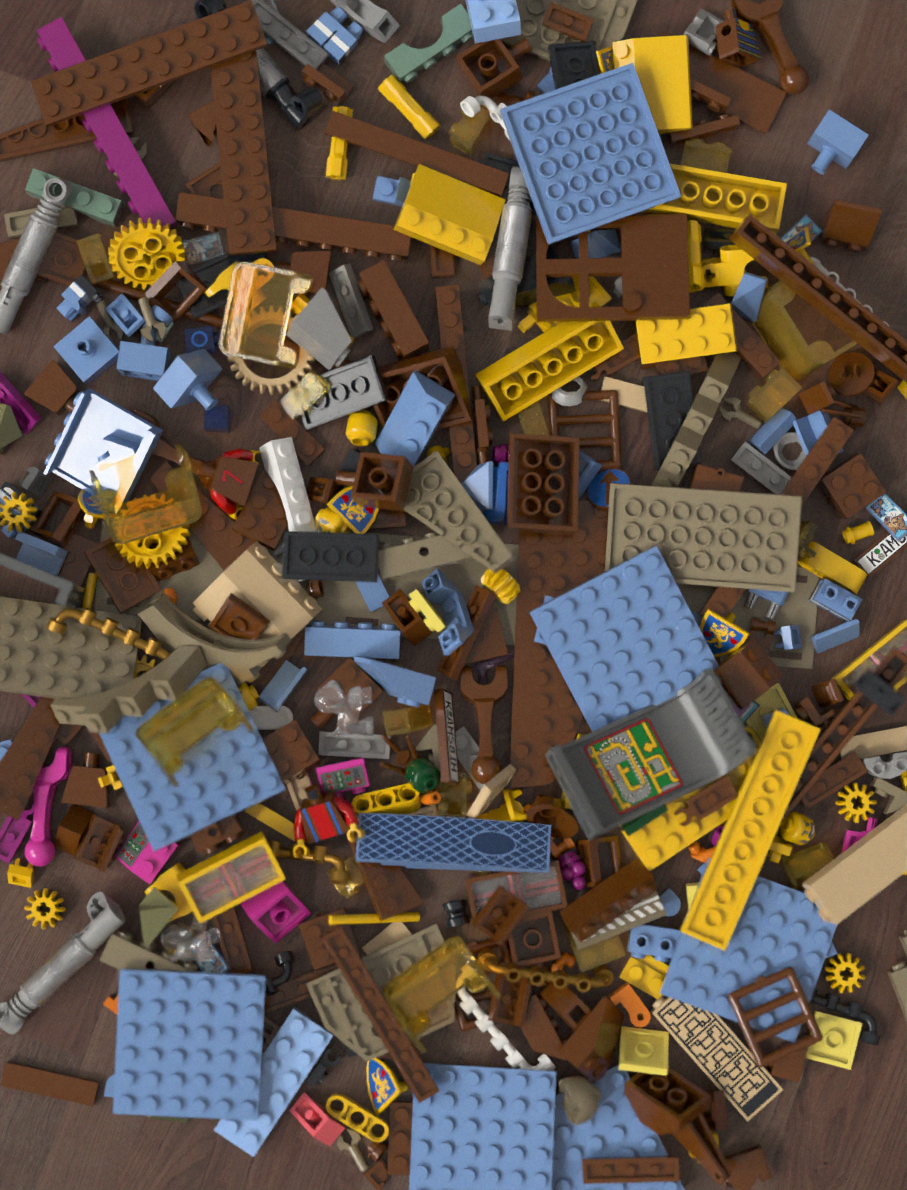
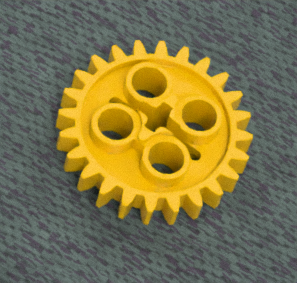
M139 218L136 225L130 220L129 228L121 225V233L115 231V239H110L111 247H108V255H110L109 264H112L113 272L117 271L118 279L124 277V284L133 281V288H136L138 284H142V289L145 290L147 284L152 286L175 261L185 260V253H183L185 248L184 244H182V237L177 236L176 229L169 231L168 223L162 227L159 219L155 224H152L151 218H148L147 223H143L142 219ZM149 239H156V241H154V242H150V241H148V240H149ZM130 247L135 248L134 250H127ZM161 257L167 258L166 260H159ZM139 266H144L145 268H144V269H138L137 267H139Z
M145 494L141 502L134 498L135 505L133 506L127 502L128 510L120 509L122 518L116 517L115 521L118 525L112 527L114 533H116L113 535L114 541L117 542L115 546L117 550H121V556L123 558L127 556L129 563L135 560L137 567H140L144 562L147 569H149L151 563H154L156 568H159V561H163L168 565V557L176 560L174 553L176 551L183 553L180 544L187 545L188 542L184 537L190 536L188 529H186L190 525L188 520H186L185 512H182L181 506H175L173 499L167 502L164 495L158 500L156 494H153L151 500H148ZM147 514H154L151 518L144 519ZM172 525L170 530H163L165 526ZM133 532H140L138 536L130 537ZM154 543L158 544L156 548L148 549L150 545Z

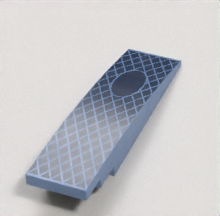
M359 813L358 828L364 830L365 836L364 838H359L357 835V862H376L382 865L406 866V868L549 873L551 825L454 817Z

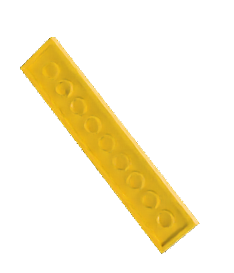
M777 710L774 711L680 931L724 951L726 950L820 732L819 728Z

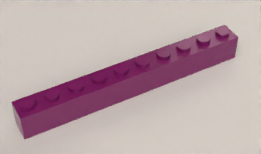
M62 17L37 30L40 37L36 40L43 52L48 50L51 58L48 61L54 72L86 61ZM109 104L85 113L86 119L82 120L88 133L94 132L97 139L93 142L99 153L105 152L108 157L105 163L111 174L117 173L120 180L116 183L122 194L128 193L131 201L127 203L133 214L139 213L143 223H147L148 218H151L152 224H155L159 219L162 227L167 223L170 229L176 227L175 219L111 105Z

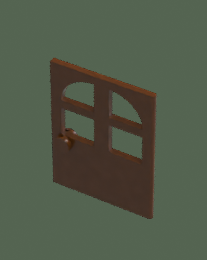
M687 214L631 215L597 227L621 228L622 258H588V231L580 233L579 259H546L551 244L548 245L539 218L536 217L537 322L690 319ZM622 276V307H589V277ZM546 277H579L580 307H571L560 302L550 291Z

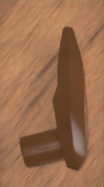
M529 90L525 98L506 93H500L497 97L505 103L513 105L536 97V93Z

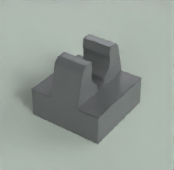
M34 466L28 467L26 469L29 472L25 480L20 479L21 487L41 498L53 478Z

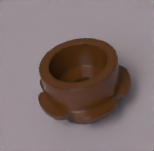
M309 580V583H306V592L315 600L324 596L321 580Z
M384 1140L381 1142L373 1141L367 1148L369 1159L372 1158L377 1162L386 1153L388 1146L383 1143Z

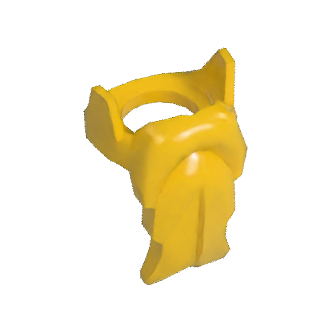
M504 789L503 794L506 803L500 805V808L490 810L489 813L481 814L476 819L524 822L527 818L523 806L518 801H515L516 797L522 795L521 789Z

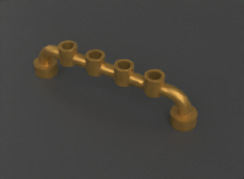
M84 607L83 611L73 608L64 609L59 612L56 618L50 617L46 626L55 633L64 634L68 626L64 621L67 618H74L80 623L92 626L108 636H114L130 646H136L152 656L165 660L171 655L168 651L161 648L163 643L158 639L150 637L147 642L139 638L141 633L131 627H128L126 631L117 628L119 622L109 617H106L105 621L95 618L97 612L87 607Z
M268 842L276 859L288 858L294 861L306 860L320 864L332 863L336 866V871L331 872L330 882L337 885L349 884L350 874L346 873L343 859L338 855L328 853V848L315 846L314 852L310 851L309 855L305 857V850L303 847H300L298 850L299 858H297L293 854V849L298 844L293 843L291 844V849H284L280 842Z
M483 949L478 954V962L482 969L506 975L510 982H516L522 977L529 978L533 985H540L544 981H550L558 989L565 988L567 984L576 985L579 991L587 992L591 987L601 988L609 986L614 980L612 969L606 965L597 967L594 971V978H590L586 973L570 975L561 969L549 972L543 971L539 966H533L528 969L521 968L516 963H509L507 965L497 964V955L492 949Z

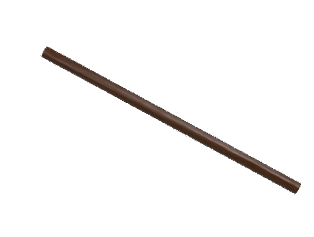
M95 274L92 281L93 286L119 295L122 293L126 297L137 301L142 297H146L145 293L147 291L133 288L132 286ZM164 298L173 310L180 304L179 302ZM148 299L151 306L155 305ZM189 309L182 315L194 320ZM211 313L195 320L228 332L231 329L239 330L235 321L228 322L225 318ZM254 329L247 337L248 339L298 356L300 354L299 345L296 342L258 329ZM345 359L339 367L352 363V361Z

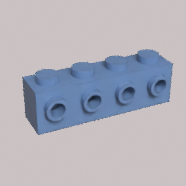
M313 620L311 624H306L304 655L399 659L401 630L396 628V624L382 623V627H372V623L359 622L358 626H349V622L336 621L334 625H325V621Z
M647 924L640 925L629 930L626 951L631 952V957L645 959V955H653L656 961L669 962V958L673 956L681 931L679 929Z

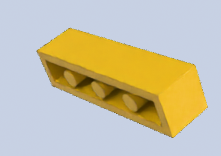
M262 803L245 809L244 812L295 841L294 823Z

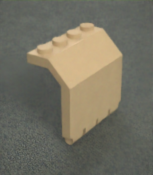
M256 541L193 602L196 607L192 611L203 622L207 619L212 622L227 597L233 593L270 620L258 638L259 640L272 638L283 633H287L290 639H292L322 608L301 587L298 581L282 579L283 566L268 553L265 547ZM210 622L207 626H208L211 630L215 631L214 629H212V628L209 626V625L211 624V622Z

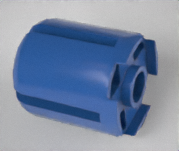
M499 462V466L493 467V509L482 511V514L491 524L499 525L504 519V525H507L508 463Z

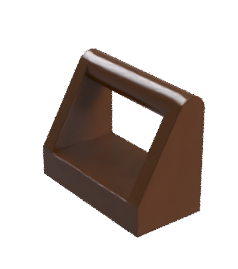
M175 261L148 289L145 295L153 304L167 312L174 321H177L208 288L186 262ZM184 276L196 288L173 310L163 297Z
M54 491L30 531L63 549L85 512L80 507L77 498ZM59 501L71 507L55 533L42 529Z
M618 835L598 837L591 840H576L577 854L586 867L585 872L580 875L586 881L585 887H596L604 881L601 878L597 843L610 841L613 872L616 873L622 869Z

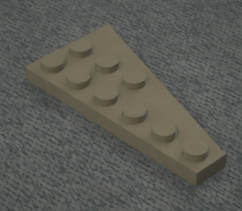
M437 450L413 467L404 511L494 573H497L515 560Z

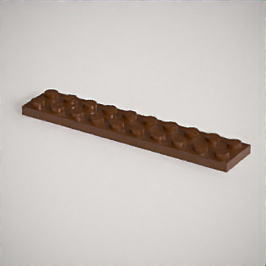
M250 0L32 80L30 83L45 125L50 127L267 47L268 44L253 2Z
M253 51L211 67L229 256L276 251L257 53Z

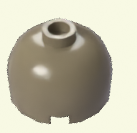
M580 1076L567 1077L559 1081V1094L564 1093V1101L561 1102L571 1124L575 1123V1126L592 1120L599 1109V1100L602 1099L598 1086H593L590 1080Z

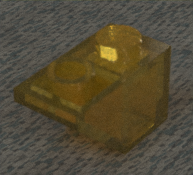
M420 704L419 708L405 706L382 710L387 736L409 733L433 726L429 705Z

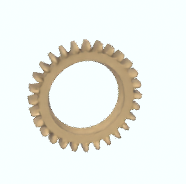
M270 305L267 313L263 306L260 307V314H257L252 309V318L244 314L243 320L245 323L236 321V326L239 330L231 329L230 331L235 338L227 339L228 343L233 345L226 348L227 353L233 354L227 357L228 362H235L230 366L231 371L239 370L235 375L236 378L244 377L242 381L244 386L251 382L250 388L252 391L257 386H260V394H263L266 388L269 389L270 395H273L274 388H277L279 393L283 394V386H286L291 391V382L299 386L300 381L298 377L305 380L307 378L304 370L312 371V366L308 363L315 362L313 356L309 355L308 352L299 346L300 354L295 367L282 377L269 379L258 376L247 366L243 348L248 335L257 327L265 324H278L289 329L298 315L291 318L292 310L290 309L284 315L283 307L281 306L277 313L274 312L273 305Z

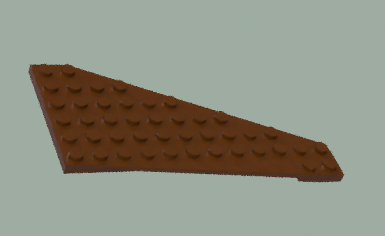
M589 500L578 501V531L571 536L519 530L517 583L521 591L517 594L510 747V764L516 769V772L511 779V788L545 786L554 781L556 776L545 754L552 747L562 746L573 741L584 716L547 645L534 642L537 626L529 611L542 605L545 595L556 598L605 572L609 509L597 508Z

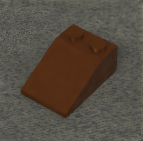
M835 200L824 216L819 242H824L825 246L831 248H839V246L848 247L849 251L861 253L862 250L865 251L870 245L882 209Z
M604 996L558 1052L578 1071L596 1084L598 1080L605 1076L607 1069L611 1065L624 1015Z

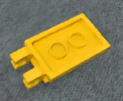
M572 277L576 291L557 296L556 298L568 306L580 307L579 277ZM589 277V305L597 302L600 307L605 306L612 298L594 277ZM534 302L528 307L527 313L529 315L519 322L518 328L525 333L536 323L543 332H546L561 322H537V302Z

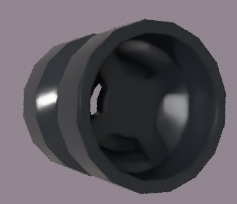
M465 899L442 904L444 912L447 913V927L470 923L469 916L465 913Z

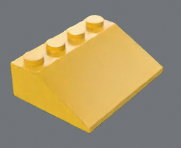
M688 36L632 38L612 42L614 69L630 63L634 64L658 133L665 134L693 129Z
M419 164L394 230L481 265L485 261L493 241L506 199Z

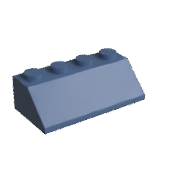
M414 370L375 443L380 454L405 456L415 467L455 394Z

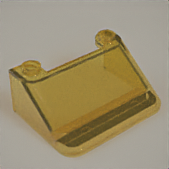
M248 262L236 264L232 271L219 339L220 351L232 357L296 369L297 353L294 349L283 346L293 293H307L312 287L314 276Z

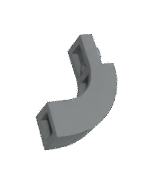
M330 0L336 7L341 8L352 22H356L365 32L384 43L388 41L400 26L387 10L378 7L369 0Z

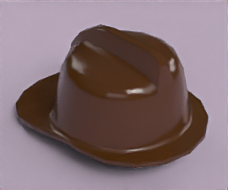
M542 794L536 796L533 807L526 814L528 822L551 825V837L558 839L570 838L578 832L579 826L577 821L565 811L564 805L559 798Z

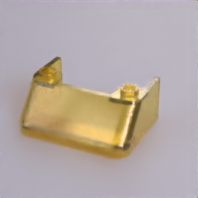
M778 281L764 291L758 319L756 322L752 321L767 347L781 361L779 366L789 380L797 382L847 353L857 343L852 341L835 352L825 341H816L808 346L784 307L793 300L795 292L782 281Z
M176 444L175 447L181 467L172 469L166 475L167 490L122 503L121 496L116 490H102L100 479L93 469L89 470L100 512L108 533L115 543L125 544L194 523L201 517L202 507L188 454L180 444Z
M210 677L197 683L177 700H174L140 725L135 735L176 788L179 784L172 774L177 773L182 768L184 760L181 755L218 727L223 731H233L242 723L250 732L254 728L233 698L214 678Z
M458 936L451 937L388 982L383 990V995L404 1032L422 1053L426 1049L418 1036L424 1033L430 1026L431 1020L428 1013L466 986L471 992H479L488 986L497 999L501 997L488 974L465 942Z

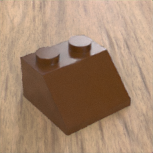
M755 639L741 645L714 670V673L721 680V686L740 710L768 691L783 676Z

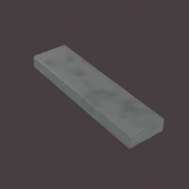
M262 0L252 1L263 33L304 66L308 63L318 70L329 57V53Z

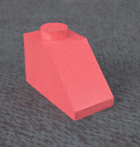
M305 1092L289 1110L314 1138L328 1146H331L345 1129L336 1118L331 1116L323 1106Z

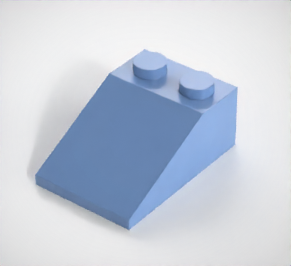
M354 657V662L390 696L397 697L398 703L418 708L420 703L429 705L436 677L371 659Z

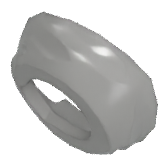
M578 376L573 379L581 385L577 392H565L560 387L552 392L553 400L562 406L580 404L583 394L588 389V385L583 378Z
M785 433L774 445L776 461L783 467L797 470L806 456L797 433ZM797 442L802 448L799 458L794 461L785 459L782 454L783 447L788 443Z

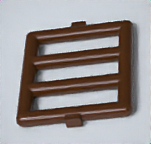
M586 389L582 396V401L609 399L610 413L558 416V403L553 400L552 393L549 394L550 436H559V425L610 423L611 437L579 438V448L612 446V460L598 461L602 465L600 470L621 468L622 455L618 392L616 390L588 391Z
M493 939L479 943L473 941L467 943L465 947L449 951L452 959L455 960L478 953L483 949H492L500 946L503 960L498 961L497 964L507 965L513 963L508 940L504 941L502 945H499ZM481 967L474 969L480 977L494 973ZM462 973L456 974V982ZM455 982V1015L461 1031L478 1028L475 1024L478 1018L467 1021L465 1012L459 1005L462 1000L456 992ZM494 988L471 994V996L477 1003L491 999Z
M791 966L766 977L760 975L754 978V982L728 994V999L759 1067H764L784 1057L790 1059L797 1056L796 1052L814 1045L823 1039L796 972ZM788 978L793 991L744 1012L739 1000L740 998ZM795 1000L798 1001L802 1013L754 1034L749 1023L750 1020ZM807 1022L812 1035L763 1056L758 1044L759 1042Z

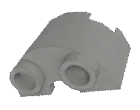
M700 9L684 35L688 36V44L711 56L717 45L715 27L724 21Z
M907 751L889 754V758L885 762L881 760L880 756L860 759L868 773L874 777L891 779L907 770Z

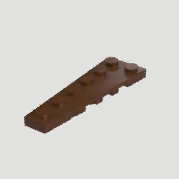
M127 98L110 104L127 135L134 134ZM84 114L50 127L45 125L44 119H38L28 123L26 126H20L0 134V162L92 143L97 138L93 131L88 133L82 122V120L86 119Z
M166 461L150 478L162 495L166 497L167 501L173 499L175 506H181L182 512H185L187 516L186 520L189 522V528L223 571L255 543V541L232 531L235 523Z
M41 697L21 730L0 760V813L15 820H20L60 725L50 705L55 700L54 698Z

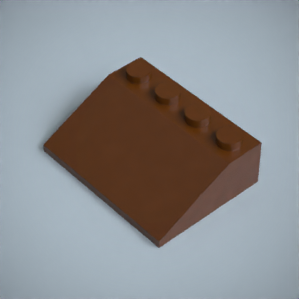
M454 346L378 366L388 397V401L374 406L383 428L414 370L455 394L437 429L472 420L463 368Z
M510 433L507 528L551 535L571 536L578 531L579 438Z

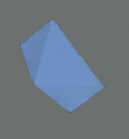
M615 229L598 230L588 234V258H602L621 252ZM578 238L570 242L575 259H579Z
M748 272L744 273L731 302L732 308L740 317L753 322L757 321L768 279Z
M488 461L478 465L461 482L481 512L493 509V462Z

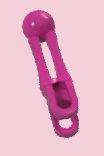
M63 746L58 748L54 762L49 767L42 765L33 787L34 820L31 840H29L25 847V857L34 866H46L55 856V846L50 840L52 838V805L58 784L69 777L72 768L73 756L70 747Z

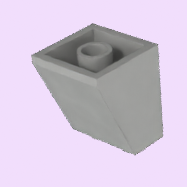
M321 288L292 322L286 335L328 370H331L334 365L339 367L351 351L348 349V346L352 341L326 290Z

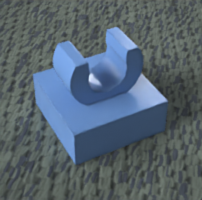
M799 625L783 626L781 630L774 632V635H782L783 638L781 644H775L776 648H784V650L802 648Z

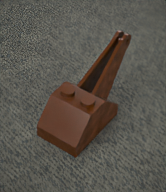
M668 1067L667 1075L638 1072L625 1082L624 1094L643 1125L658 1135L672 1133L717 1183L722 1184L731 1177L732 1172L702 1115V1112L710 1107L711 1096L670 1067Z

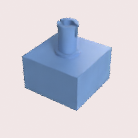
M829 109L807 143L821 152L814 164H812V169L824 175L832 160L847 168L868 137V134Z
M90 316L53 346L79 378L88 385L118 361L119 348L95 319Z
M153 326L150 334L154 342H149L144 337H141L140 344L120 342L116 369L122 376L159 381L170 367L173 355L168 348L154 346L157 329L153 328Z
M205 349L178 355L153 389L171 409L199 401L208 411L216 406L218 400L214 398L207 388L222 371V368Z

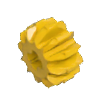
M12 492V500L4 496L3 500L6 504L0 503V509H3V512H0V518L4 519L1 520L0 525L6 526L8 524L7 530L10 532L14 530L15 526L17 532H22L23 524L26 528L30 529L31 525L27 521L29 519L36 521L37 519L31 515V513L38 511L36 507H30L34 500L32 498L26 500L25 493H21L18 498L17 493ZM19 508L22 511L21 515L15 516L12 514L13 509L17 510Z
M487 569L481 577V582L485 589L497 594L495 598L503 604H509L521 591L516 580L504 569L497 573Z
M854 782L852 790L848 785L844 786L846 794L843 792L837 793L843 799L842 801H835V805H843V808L838 810V814L847 812L844 818L846 821H849L852 816L854 823H859L860 816L866 821L868 816L865 812L867 811L871 814L875 812L869 807V804H876V800H869V797L873 796L874 792L869 791L865 793L867 785L863 784L859 789L858 783ZM858 796V802L861 803L860 807L855 806L854 809L852 808L854 804L851 802V799H857Z
M44 888L43 895L39 890L34 891L36 899L31 896L27 898L28 902L32 905H27L24 909L32 911L31 914L26 916L28 920L33 917L36 918L33 921V926H37L41 921L42 929H46L48 923L51 927H55V919L59 921L63 919L62 915L58 912L66 911V907H59L58 905L64 901L63 898L55 900L58 894L57 891H53L49 896V889ZM43 902L46 903L47 907H50V911L46 912L47 915L44 914L43 910H40V906L44 905Z
M838 953L837 962L832 958L829 959L833 967H825L826 971L831 972L825 979L827 981L833 980L830 985L832 989L839 985L838 991L840 993L845 991V987L849 993H852L853 984L858 988L861 987V984L857 982L858 978L865 979V975L859 974L860 971L865 969V966H857L860 962L858 957L851 961L852 954L850 953L845 955V959L841 953ZM848 967L847 970L850 971V975H846L842 979L843 976L840 975V971Z

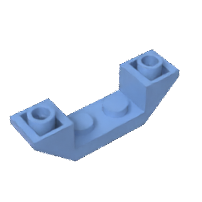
M437 568L422 581L427 600L441 606L447 629L438 637L444 655L448 656L474 632V628L463 594Z

